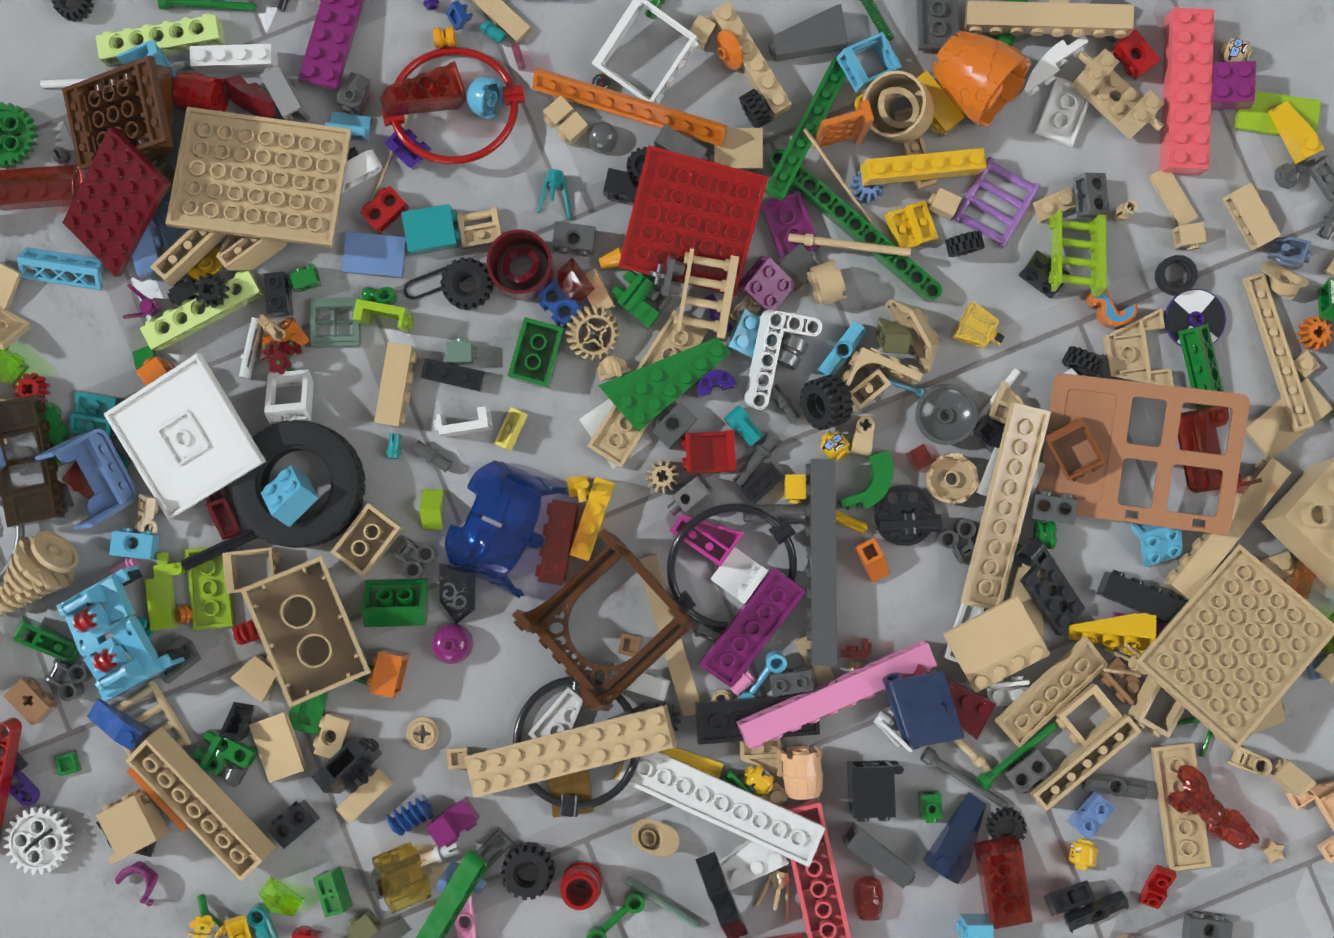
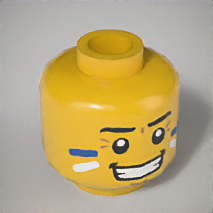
M1077 839V842L1071 843L1069 861L1075 864L1076 869L1087 871L1088 867L1093 868L1096 866L1098 848L1094 846V842Z

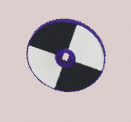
M1190 289L1176 295L1170 301L1165 311L1164 324L1167 334L1180 347L1181 343L1178 334L1180 330L1208 323L1214 344L1220 338L1225 328L1226 315L1223 305L1215 295L1206 290ZM1196 315H1197V316H1198V318H1197L1198 323H1192V321H1193L1192 316H1196Z

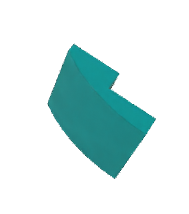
M77 391L75 395V410L70 416L69 433L81 435L91 430L102 429L111 439L113 429L105 418L104 413L118 405L119 397Z

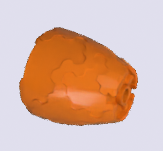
M959 31L956 33L957 36L953 35L937 54L939 61L938 63L934 61L932 70L937 81L952 102L973 123L988 127L1007 102H1012L1025 85L1024 77L1032 63L1018 49L1004 42L976 33Z

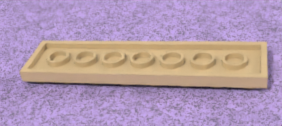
M673 310L636 370L701 344L708 331L704 328L681 325V331H677V326L673 325L675 313L679 314V312ZM613 405L587 447L622 468L650 423L637 432L618 408Z

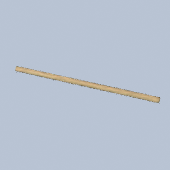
M411 98L404 115L405 123L401 124L403 128L415 102L414 98ZM392 150L389 152L370 199L371 202L376 198L394 153Z
M803 129L809 140L812 142V144L817 149L819 154L822 156L826 164L829 166L831 171L834 173L836 178L844 187V189L851 197L853 202L856 204L858 209L861 211L865 219L869 223H871V218L868 216L866 211L858 202L854 194L851 192V190L846 185V183L839 175L837 170L834 168L832 163L829 161L825 153L822 151L820 146L812 137L808 129Z

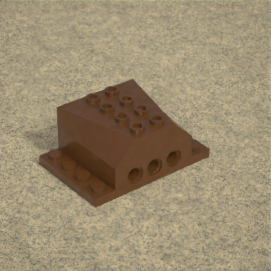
M146 56L62 88L79 170L89 169L109 127H116L149 161L174 153L172 67L156 65L155 57Z

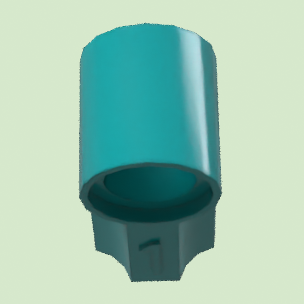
M740 405L736 406L724 417L726 423L735 432L737 431L750 447L763 436L762 432L750 420L748 413Z
M262 902L255 904L247 914V922L253 927L256 937L279 938L270 917L269 906ZM254 912H260L263 918H257Z

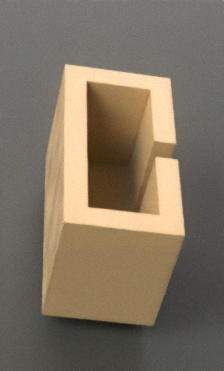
M560 95L543 110L545 116L543 120L551 129L554 127L559 132L557 135L563 143L568 142L572 146L589 131V127L577 112L572 111L573 107Z

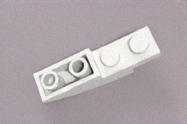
M1085 36L1080 37L1068 46L1064 40H1061L1053 46L1027 77L1025 85L1021 89L1020 97L1023 98L1026 95L1031 97L1040 90L1039 87L1045 84L1047 86L1055 81V75L1060 71L1059 68L1068 62V58L1072 55L1077 57L1083 50L1085 51L1084 46L1089 42Z

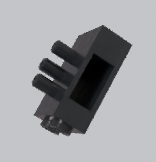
M354 736L312 776V779L323 793L341 794L347 787L354 793L358 790V786L354 782L356 779L362 785H365L369 782V778L365 773L369 777L375 773L371 764L383 754L378 749L380 745L373 738Z

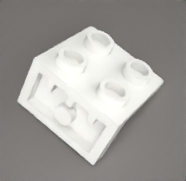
M734 547L721 567L719 566L713 574L711 580L745 604L768 570Z

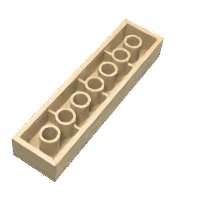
M162 727L145 739L125 760L240 881L276 848L271 840L266 837Z

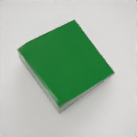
M149 345L132 352L136 370L141 368L147 359L157 357L155 351L151 350Z

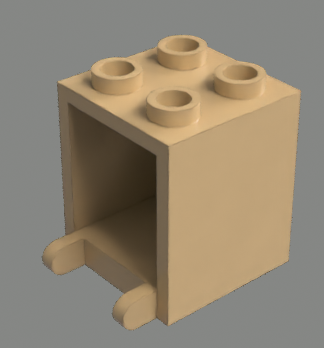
M140 788L102 807L103 812L96 815L114 851V854L108 858L111 864L170 833L156 803L145 791L141 792Z

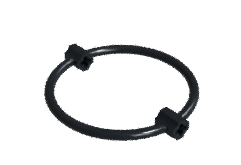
M745 504L719 505L693 517L677 534L669 551L667 578L671 593L676 602L692 619L703 623L705 626L724 630L730 623L712 620L696 612L693 609L696 603L686 590L682 593L680 592L675 576L677 553L688 533L705 519L726 512L752 514L765 520L772 526L769 529L772 536L779 545L784 542L789 558L788 577L795 582L797 556L791 536L796 532L786 518L779 522L766 511Z
M567 676L545 684L532 694L517 717L513 733V744L521 742L525 719L531 708L542 696L555 688L574 684L573 690L581 691L578 687L580 683L576 679L572 680ZM595 679L597 685L604 683L601 680ZM622 694L615 699L621 705L626 715L635 713ZM640 756L631 758L629 767L618 784L607 793L594 799L580 801L581 795L573 793H562V798H558L542 789L536 782L527 785L539 797L560 807V815L578 817L579 809H588L602 805L617 796L632 779Z

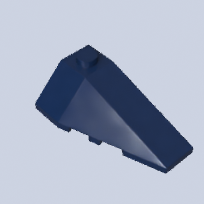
M968 792L923 859L927 866L956 884L960 882L970 866L986 803Z

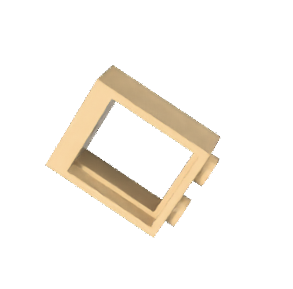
M277 547L222 553L226 594L241 592L240 589L244 588L240 587L237 557L269 553L271 576L281 573L279 571L281 554L277 551Z
M1147 676L1134 700L1135 703L1130 707L1127 715L1134 719L1133 721L1138 727L1142 729L1145 726L1148 727V732L1158 738L1161 735L1170 738L1185 708L1173 698L1158 726L1145 719L1160 688H1162L1152 678Z
M1090 682L1055 715L1057 718L1055 722L1062 730L1066 729L1070 733L1068 737L1074 745L1086 748L1123 716L1096 684ZM1092 696L1108 717L1085 737H1082L1066 716Z

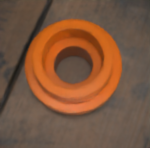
M186 604L176 607L175 618L177 623L189 624L193 616L191 608Z

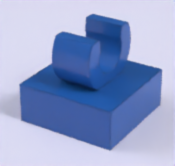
M459 0L452 2L446 13L456 31L463 29L466 22H469L473 16L472 13L467 14L465 12L468 6L467 4L461 5Z

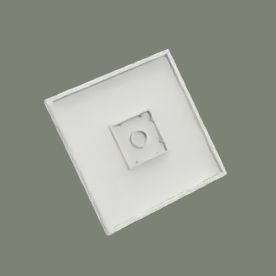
M201 353L195 354L104 413L105 418L168 520L173 519L266 462Z

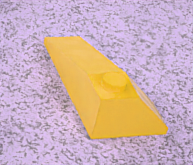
M1134 613L1069 625L1068 639L1078 642L1085 636L1093 645L1099 643L1104 645L1105 649L1113 650L1118 648L1124 650V654L1136 656L1124 644L1128 643L1140 653H1143L1156 639V615Z

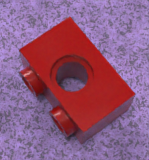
M1136 28L1129 36L1122 38L1111 49L1113 56L1122 63L1126 73L1133 77L1135 81L1161 60ZM1131 53H1135L1137 55V59H1134L1131 56Z

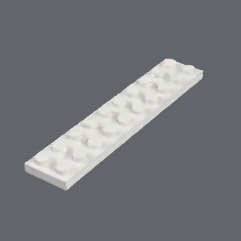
M662 752L640 756L637 769L628 783L630 786L808 867L825 830V826ZM631 759L625 760L617 780L622 779Z

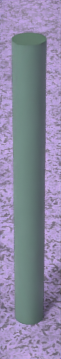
M631 877L627 879L625 884L693 928L697 927L699 923L697 919Z

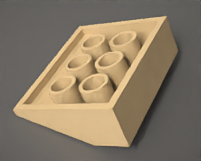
M1017 595L943 633L975 693L1050 655Z

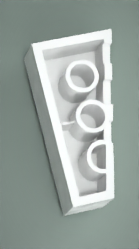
M749 839L719 861L730 890L789 864L786 856Z

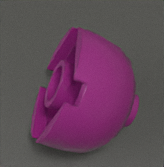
M446 624L440 627L433 636L432 651L444 663H460L472 652L473 637L466 627L461 624Z

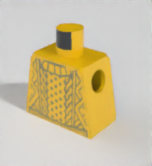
M971 302L960 320L952 339L984 348L988 345L989 341L999 346L1005 335L995 330L999 323L997 318L977 303Z

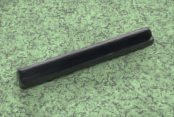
M246 530L183 559L181 565L184 570H190L222 555V553L229 552L255 540L259 536L254 534L253 530Z

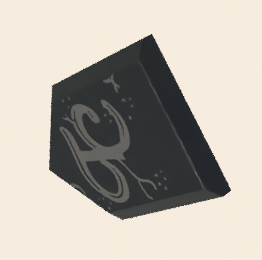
M440 563L439 602L453 621L458 624L475 610L476 572Z

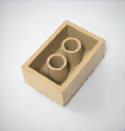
M367 503L330 553L362 577H368L405 527L373 503Z

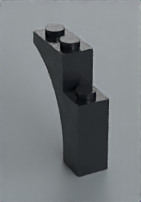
M712 852L695 859L706 892L714 906L718 921L726 937L739 938L747 935L748 931L742 914L731 893L716 853Z

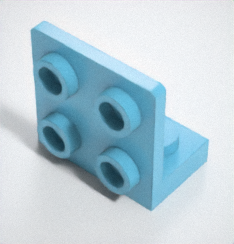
M154 39L117 55L122 65L146 56L155 57L156 65L172 67V81L176 76L175 69Z
M1130 523L1131 530L1140 539L1143 565L1145 567L1183 556L1181 529Z

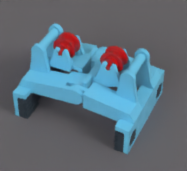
M138 566L123 568L56 606L60 616L66 618L78 651L85 657L84 661L96 679L95 685L104 702L123 695L185 661L180 650L159 657L139 620L133 616L136 613L123 586H127L143 577ZM101 603H104L106 610L102 607ZM111 633L113 638L107 640L105 636ZM122 645H124L125 649L132 659L131 661H129Z

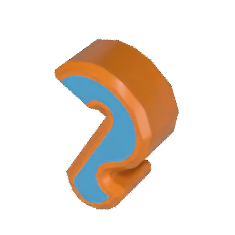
M1107 289L1100 297L1091 296V290L1086 295L1088 307L1097 306L1096 316L1098 322L1107 328H1116L1129 323L1134 319L1138 311L1137 304L1118 312Z

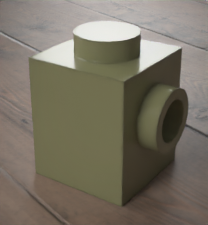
M369 909L364 914L360 915L358 913L349 920L350 925L346 929L348 932L347 936L348 938H370L381 928L382 924Z

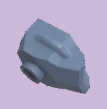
M1291 236L1276 238L1273 241L1267 258L1288 269L1296 270L1302 268L1304 262L1309 263L1313 252L1309 251L1311 241Z

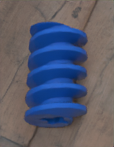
M422 794L423 801L418 797L415 798L416 805L409 801V809L402 805V813L395 809L393 811L394 817L386 814L388 824L393 832L402 836L405 834V831L410 832L412 826L417 828L419 822L424 824L427 819L431 820L434 817L432 805L425 795Z

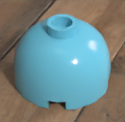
M482 76L475 79L466 90L467 103L476 115L485 119H491L497 114L494 112L497 104L501 107L504 98L502 87L504 86L499 83L501 82L499 79Z

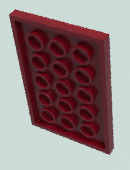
M109 127L62 223L115 277L122 276L171 182L116 127Z

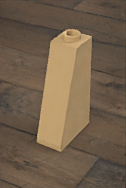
M1022 563V567H1015L1007 600L1015 595L1018 596L1044 641L1043 615L1020 582V579L1031 567ZM1041 570L1038 572L1039 580L1041 579Z

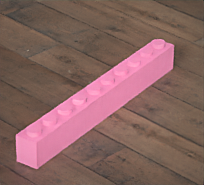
M921 640L816 686L814 691L800 693L736 722L746 746L756 749L763 746L765 741L770 739L777 740L783 737V733L798 731L802 728V725L808 722L809 724L816 723L821 720L820 717L826 714L829 716L834 715L842 707H852L860 699H870L877 695L876 692L886 691L883 678L891 673H901L903 678L912 677L918 664L931 670L937 664L929 644Z

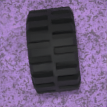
M826 375L808 381L804 384V388L801 389L800 405L803 409L802 413L806 416L808 423H811L812 427L818 430H827L844 424L851 418L850 414L853 413L852 394L849 392L848 386L838 376Z
M525 842L524 845H517L506 856L501 868V878H503V886L508 887L506 891L509 894L511 892L514 893L513 897L518 898V896H521L522 900H527V897H530L533 900L537 895L540 897L544 891L548 890L555 868L554 860H551L552 855L550 852L547 853L545 851V847L542 846L540 848L537 843L530 845V842ZM522 861L535 863L540 870V876L533 881L523 880L516 871L518 863Z

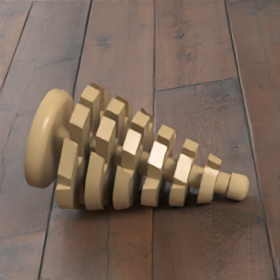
M42 531L34 537L31 536L30 539L28 537L21 538L19 543H16L14 554L11 556L9 566L7 565L6 574L3 578L5 582L0 587V617L4 616L7 612L16 611L19 607L22 608L28 603L35 602L39 598L41 599L70 585L69 583L73 582V569L79 563V556L69 541L56 533Z

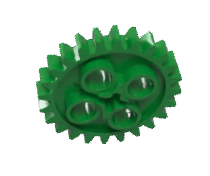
M0 102V136H2V138L0 137V166L8 169L9 165L15 168L16 161L24 164L23 157L30 159L27 153L35 152L31 146L38 145L33 138L39 137V135L33 132L38 127L32 124L35 120L29 116L28 112L18 105L15 107L12 103L6 105L3 102ZM17 142L16 146L12 149L13 143Z

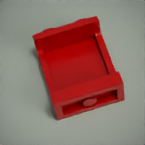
M734 430L685 433V437L681 438L682 450H686V458H682L683 470H687V474L736 471Z

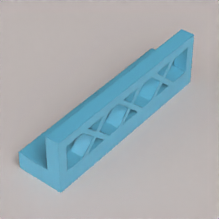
M25 247L17 256L19 271L23 273L21 277L23 279L101 290L103 287L101 272L105 266L95 257ZM26 265H27V266H31V267H32L34 270H36L37 272H36V273H29V272H27V270H26ZM44 269H51L57 275L50 276ZM64 272H71L77 278L70 279ZM84 275H93L95 282H90Z

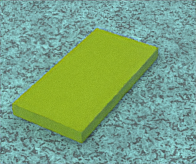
M1255 91V102L1251 109H1236L1234 130L1280 136L1268 110L1287 101L1317 134L1321 100Z
M209 547L186 549L185 556L188 558ZM220 555L187 570L190 606L193 613V631L236 626L233 593L226 594L223 556Z

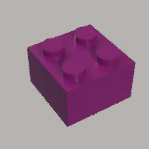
M1256 61L1213 62L1211 110L1252 108L1255 102Z

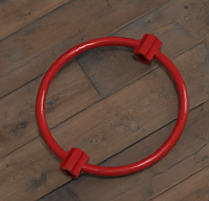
M447 47L436 49L417 57L400 72L390 92L389 107L382 108V116L385 127L392 125L398 138L416 155L440 164H465L484 158L504 143L515 125L518 115V104L525 103L522 84L514 85L508 72L490 56L469 48ZM460 55L480 60L492 67L507 86L502 87L505 106L510 105V114L504 129L492 143L471 154L443 156L426 151L409 139L400 125L405 123L402 104L397 105V99L404 81L423 63L442 56Z

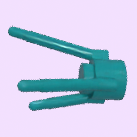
M557 169L548 170L537 213L541 212L548 186L551 189V202L554 201L555 189H560L562 186L567 218L571 220L566 186L567 179L563 178V171Z

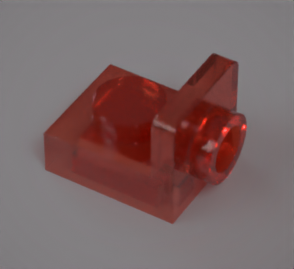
M861 638V650H858V646L846 645V649H841L840 657L868 660V655H871V643L868 642L867 638Z

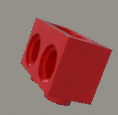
M388 186L387 188H382L372 202H367L362 207L360 214L381 234L402 215L401 212L407 211L410 207L391 186ZM395 198V203L392 206H387L388 199ZM379 211L380 217L373 220L372 214Z

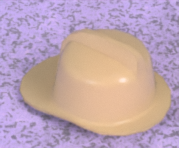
M1265 261L1261 264L1263 272L1270 277L1269 284L1272 291L1282 297L1293 299L1301 287H1306L1309 284L1305 277L1280 266L1278 263Z
M651 819L639 820L634 824L631 832L634 845L642 852L668 857L673 855L679 847L680 839L674 828Z

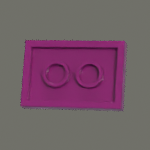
M800 191L786 195L783 201L775 199L761 204L781 260L799 244L788 241L789 233L799 235L808 233L814 234L816 237ZM820 245L804 246L808 252L820 249Z

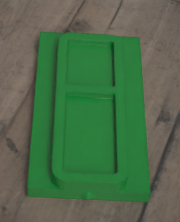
M329 691L290 708L289 718L294 730L319 735V724L324 715Z

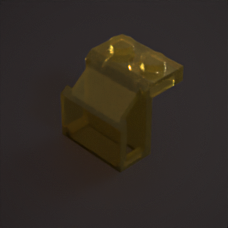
M411 842L372 857V864L381 876L384 901L392 914L431 898L429 877L427 873L423 874L419 853Z

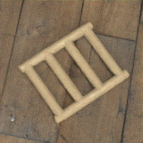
M154 679L148 683L147 687L114 706L116 709L123 711L153 693L158 704L134 719L143 723L163 710L169 721L150 732L147 738L161 727L166 732L174 728L179 736L176 742L180 747L192 744L188 734ZM122 746L125 752L127 753L128 757L135 751H130L129 749Z

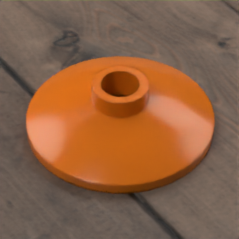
M720 31L716 38L718 56L729 69L737 70L743 64L741 44L731 31Z

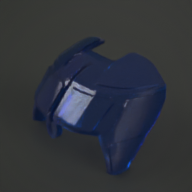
M494 460L478 469L469 481L467 488L476 494V499L465 524L462 527L452 524L449 526L445 538V549L450 564L476 572V577L485 579L490 584L520 599V596L524 597V593L521 589L514 586L507 574L516 566L527 546L539 549L544 545V537L534 532L541 508V496L557 493L568 495L569 491L563 485L539 476L534 477L503 461ZM482 516L501 523V528L482 520Z

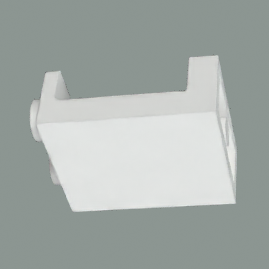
M486 406L477 407L479 420L450 425L447 424L446 416L436 414L437 419L434 420V428L443 437L493 430L491 411Z

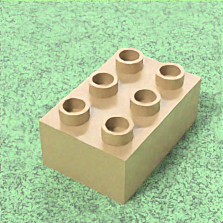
M1334 458L1310 464L1260 522L1334 593Z
M322 556L240 589L289 708L371 673Z

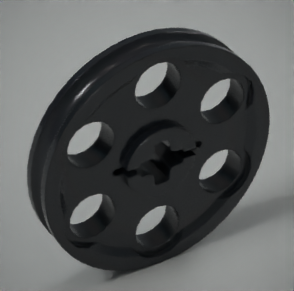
M912 485L894 486L875 504L873 517L876 529L878 530L877 521L879 513L883 510L887 511L890 516L900 515L902 510L907 512L913 509L914 511L910 513H918L919 515L922 509H927L930 514H936L934 504L931 498L918 487ZM913 491L919 495V500L916 503H911L908 499L909 494ZM892 492L897 493L899 496V501L896 504H891L888 501V496ZM921 532L920 537L916 539L910 534H901L898 539L891 538L890 534L880 535L892 544L911 546L923 541L931 532Z

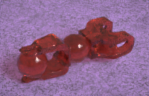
M1191 765L1179 766L1177 777L1181 781L1184 790L1171 792L1167 798V802L1177 812L1190 811L1194 815L1198 814L1203 822L1209 824L1208 832L1226 841L1236 849L1245 850L1251 847L1252 843H1259V836L1240 812L1234 809H1225L1219 800L1214 799L1215 795L1210 791L1204 774Z

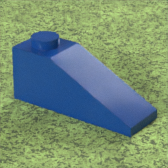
M100 698L96 700L87 716L112 740L130 751L136 750L152 730Z

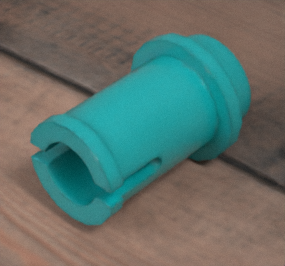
M485 20L480 26L482 34L488 35L498 44H501L507 33L493 25L491 20Z
M389 433L388 451H385L387 458L399 459V456L402 455L400 453L401 434Z

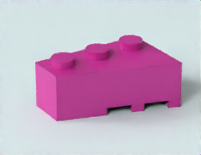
M681 514L670 532L677 536L692 517ZM702 521L688 533L683 541L721 567L744 533Z

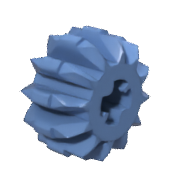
M858 171V176H854L852 179L854 183L851 184L850 188L855 190L853 192L854 196L860 195L859 202L863 198L866 199L867 204L870 203L871 199L876 202L878 196H882L884 193L882 189L885 188L886 184L872 185L871 188H865L862 185L860 171Z

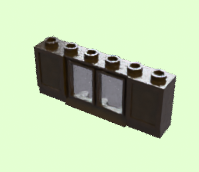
M35 395L0 402V445L6 463L0 469V497L2 498L6 524L9 528L65 518L66 505L61 498L62 485L57 478L58 464L56 460H54V457L37 461L35 459V456L54 447L49 436L51 430L50 423L46 420L45 415L47 411L46 403L42 397Z

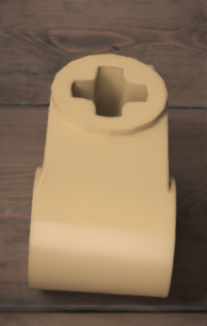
M862 416L855 421L850 443V453L871 455L875 422L871 417ZM864 420H866V424H869V428H865V431L860 426V423L864 422Z
M1242 747L1233 751L1231 760L1227 761L1229 765L1260 776H1267L1272 771L1270 760ZM1262 761L1261 769L1257 770V762Z

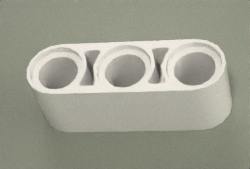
M367 150L347 161L342 193L383 170L374 150Z
M612 670L610 674L611 680L613 679L612 676L617 674V672L614 670ZM644 672L626 690L664 701L670 680Z

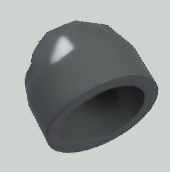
M62 147L52 150L51 156L55 162L61 165L69 162L70 153L68 150ZM58 152L61 155L62 159H59L57 155Z

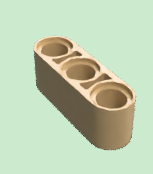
M378 768L369 777V782L365 785L361 784L358 790L352 793L336 810L351 824L393 781Z

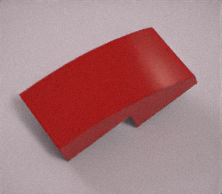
M1156 864L1144 884L1138 899L1139 903L1159 909L1168 897V888L1177 878L1176 871Z

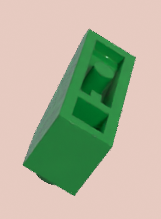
M26 616L21 618L13 632V641L71 665L74 664L79 655L75 641L45 624Z

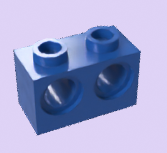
M556 279L537 294L540 299L538 301L539 305L545 311L547 309L550 310L553 314L551 318L557 326L562 324L566 328L567 322L572 323L574 321L571 319V315L577 317L578 309L583 313L579 305ZM550 293L558 295L557 300L554 302L547 301V296ZM563 308L571 310L568 317L560 316V311Z

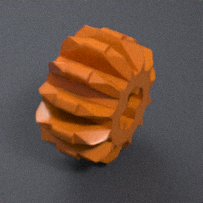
M1319 316L1306 318L1303 320L1304 323L1298 326L1301 330L1296 333V335L1301 336L1298 342H1304V348L1306 349L1310 347L1313 351L1319 348L1324 349L1328 343L1333 341L1330 336L1334 335V331L1329 329L1333 324H1326L1327 320L1320 319Z

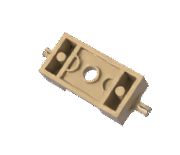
M1104 49L1098 56L1093 58L1085 53L1084 50L1079 54L1077 58L1086 66L1071 86L1129 140L1148 123L1157 131L1164 126L1155 116L1165 103L1151 90L1142 97L1113 70L1120 61L1107 49ZM1110 94H1114L1118 101H1113L1110 98Z

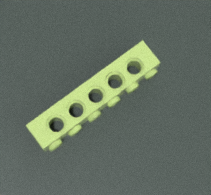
M203 14L198 18L185 17L181 21L175 22L164 21L159 25L146 24L142 28L136 29L124 28L119 32L107 31L103 32L102 35L95 36L99 60L107 66L121 64L117 55L138 46V42L141 39H144L143 43L154 39L165 56L190 51V46L225 45L222 23L215 14ZM203 28L202 33L197 34V31ZM180 32H183V35L180 38H177V35ZM164 35L163 39L157 42L158 38ZM124 42L123 46L118 49L119 44Z
M243 270L236 273L235 277L231 280H226L225 286L230 287V290L225 292V294L229 298H223L224 305L219 304L217 308L205 307V312L199 314V308L203 305V302H197L196 298L193 300L188 299L182 302L180 307L165 311L160 318L146 321L145 326L141 327L140 330L150 349L160 352L264 296L265 294L255 275L249 270ZM241 286V292L235 295V288ZM187 315V321L182 324V316ZM169 324V331L164 334L163 327Z

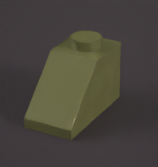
M878 318L875 337L883 352L908 354L909 347L913 344V335L910 334L908 328L895 322Z

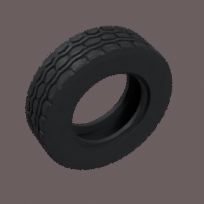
M303 420L283 421L276 425L272 424L252 437L266 462L233 481L231 486L234 494L232 496L234 504L238 508L237 512L241 519H244L246 526L251 531H254V534L265 539L267 542L283 547H313L333 540L351 525L363 504V495H365L366 488L364 481L366 479L360 457L357 456L356 450L349 444L348 440L326 426ZM308 450L316 454L328 468L331 479L330 493L325 504L316 513L306 518L297 519L288 527L271 515L261 492L268 485L269 476L274 465L283 456L294 451Z

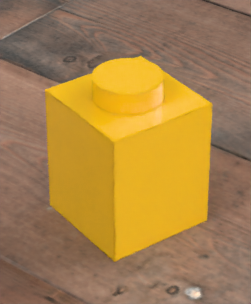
M806 474L784 475V500H789V504H800L801 500L806 499Z

